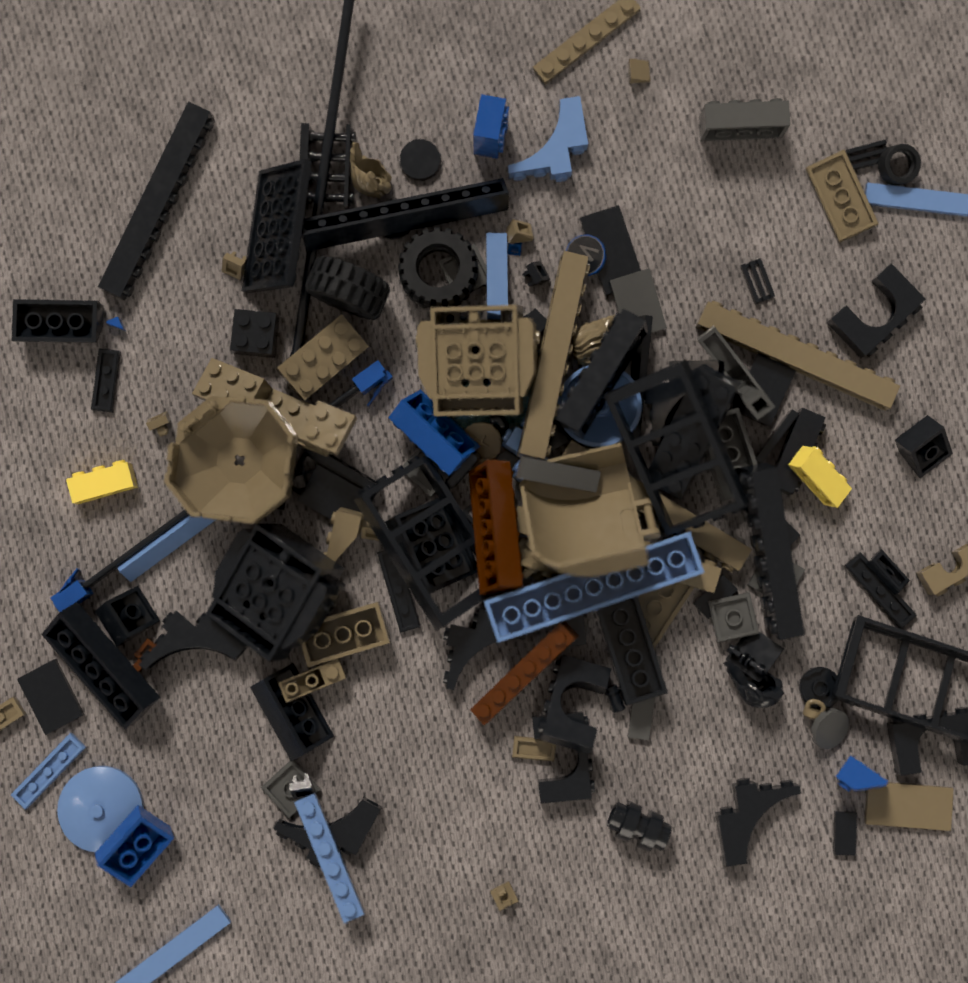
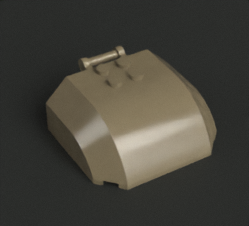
M621 443L545 460L600 471L601 475L596 492L524 479L520 482L531 553L539 562L574 576H599L650 565L644 540H658L661 534L660 530L656 527L651 500L649 498L634 500ZM637 511H644L648 529L641 530Z

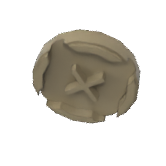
M482 421L475 422L465 429V432L481 446L477 450L481 455V459L477 463L493 460L501 452L502 435L494 425Z

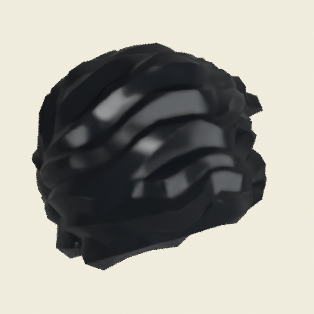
M731 661L723 663L727 667L726 672L733 680L740 696L747 705L755 708H767L777 704L784 695L782 681L771 673L767 672L759 683L746 673L744 674Z

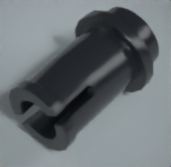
M617 684L608 686L604 693L608 696L613 713L626 709L619 692L620 687H617Z

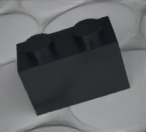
M928 415L895 439L899 453L919 478H922L953 454L944 426Z
M139 586L104 602L95 611L117 647L160 621Z

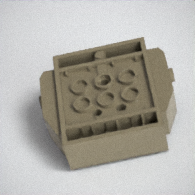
M523 306L430 307L431 321L420 322L417 328L416 346L418 347V375L429 398L433 399L434 416L519 415L523 413V397L528 395L537 374V344H540V331H536V324L533 318H523ZM480 311H501V319H480ZM461 312H469V320H461ZM511 313L513 315V321L509 319V315ZM448 315L454 316L452 323L447 321ZM474 346L479 347L478 354L473 353L472 348ZM486 378L491 380L490 386H485L484 380ZM464 379L469 380L470 384L468 387L463 385Z

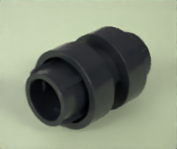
M631 801L626 805L620 802L614 804L607 821V827L615 831L616 838L625 842L635 838L637 839V847L648 852L653 848L660 851L664 850L669 841L672 826L664 822L663 815L652 810L647 815L642 814V806Z

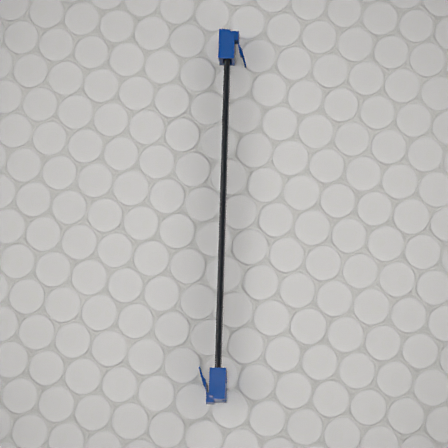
M377 360L352 378L355 386L329 405L338 408L360 391L364 396L381 384L367 404L369 407L381 392L382 387L391 381L393 377ZM184 509L86 582L85 580H77L71 584L73 578L80 570L76 568L64 583L62 589L51 597L57 610L60 612L75 602L81 604L94 593L90 589L187 517L189 515L188 512Z

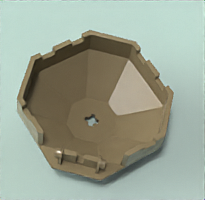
M210 396L178 422L176 443L168 445L167 473H165L164 483L192 517L259 523L291 497L298 435L272 402L234 396ZM237 455L246 458L243 461L245 463L244 466L235 464L237 461L235 457Z

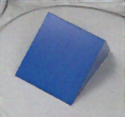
M522 242L509 243L508 254L520 256Z
M118 316L106 321L107 324L126 331L121 318Z

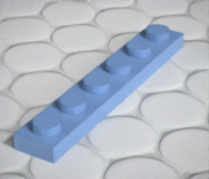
M316 793L295 801L294 803L343 922L346 923L364 915L365 912Z

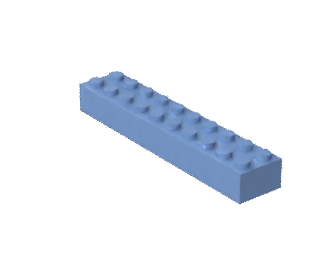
M687 532L646 546L650 565L599 576L563 574L484 601L497 642L499 643L703 574L704 570L691 533Z

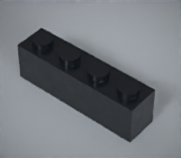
M803 407L798 410V416L792 423L775 463V467L778 469L781 492L787 495H793L794 492L797 493L802 483L788 464L802 446L817 447V437L822 435L826 424H824L826 417Z

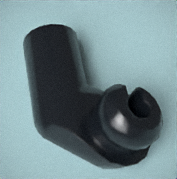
M489 415L490 424L498 423L499 432L503 437L509 428V424L503 415Z

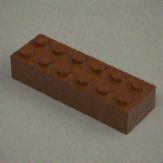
M486 460L468 472L480 595H504L523 586V573L521 572L520 564L521 552L519 551L518 544L519 532L516 524L517 511L514 504L515 491L512 484L513 471L510 461Z

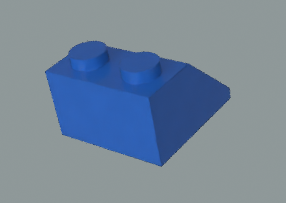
M851 755L836 776L837 780H839L837 784L847 792H850L851 789L859 792L885 788L888 785L886 779Z

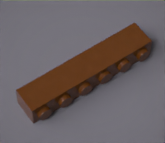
M565 620L560 622L484 695L470 711L483 725L489 723L569 647L579 635Z

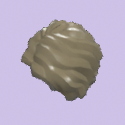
M352 142L350 162L353 186L357 191L366 196L380 199L391 191L392 186L390 182L392 176L385 170V167L378 159H369L365 155L362 156L359 143Z
M615 314L591 323H584L576 330L575 336H572L571 344H573L572 353L579 365L590 364V356L595 349L598 350L601 346V338L606 331H609L608 327L612 325Z

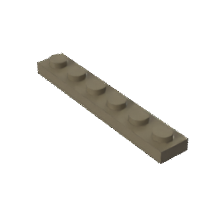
M635 0L616 1L534 65V72L546 85L637 14L641 7Z

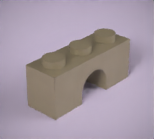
M968 543L951 552L956 560V566L952 572H946L940 562L932 563L916 572L928 595L940 596L948 591L947 588L953 584L957 586L966 581L965 577L968 576Z

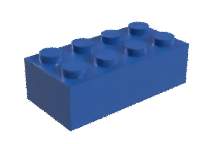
M421 389L402 399L388 417L395 427L401 429L412 443H415L422 449L423 453L431 458L441 471L448 475L454 473L472 453L477 452L481 447L449 416H434L433 401Z

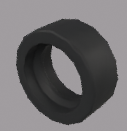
M898 144L888 147L882 152L878 160L880 176L884 181L892 185L911 182L917 177L921 169L920 155L909 144ZM897 152L904 153L909 162L908 171L902 177L895 176L890 167L892 155Z

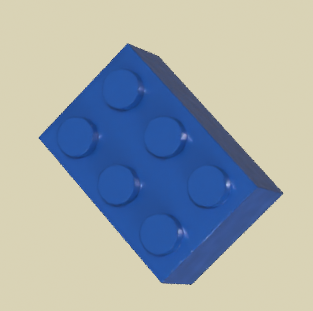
M481 94L473 134L474 155L498 159L499 153H503L505 133H507L509 122V107L506 106L505 98Z
M137 805L95 852L97 866L129 887H132L174 839L171 826Z

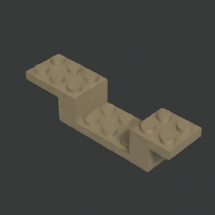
M211 358L192 392L195 397L204 401L210 396H234L272 402L298 435L297 445L325 457L329 453L338 456L357 420L355 415L321 401H318L314 406L272 389L264 378Z

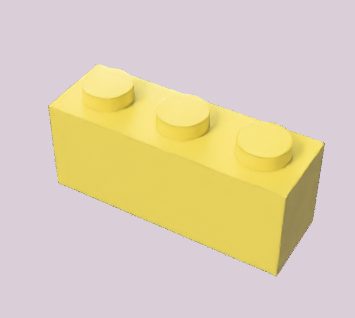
M802 446L788 464L826 506L838 508L852 490L847 483V479L835 470V465L826 460L823 452L815 446Z
M119 460L113 462L111 467L98 466L92 468L93 472L86 474L84 471L73 473L71 478L66 479L72 503L81 504L138 488L132 463Z

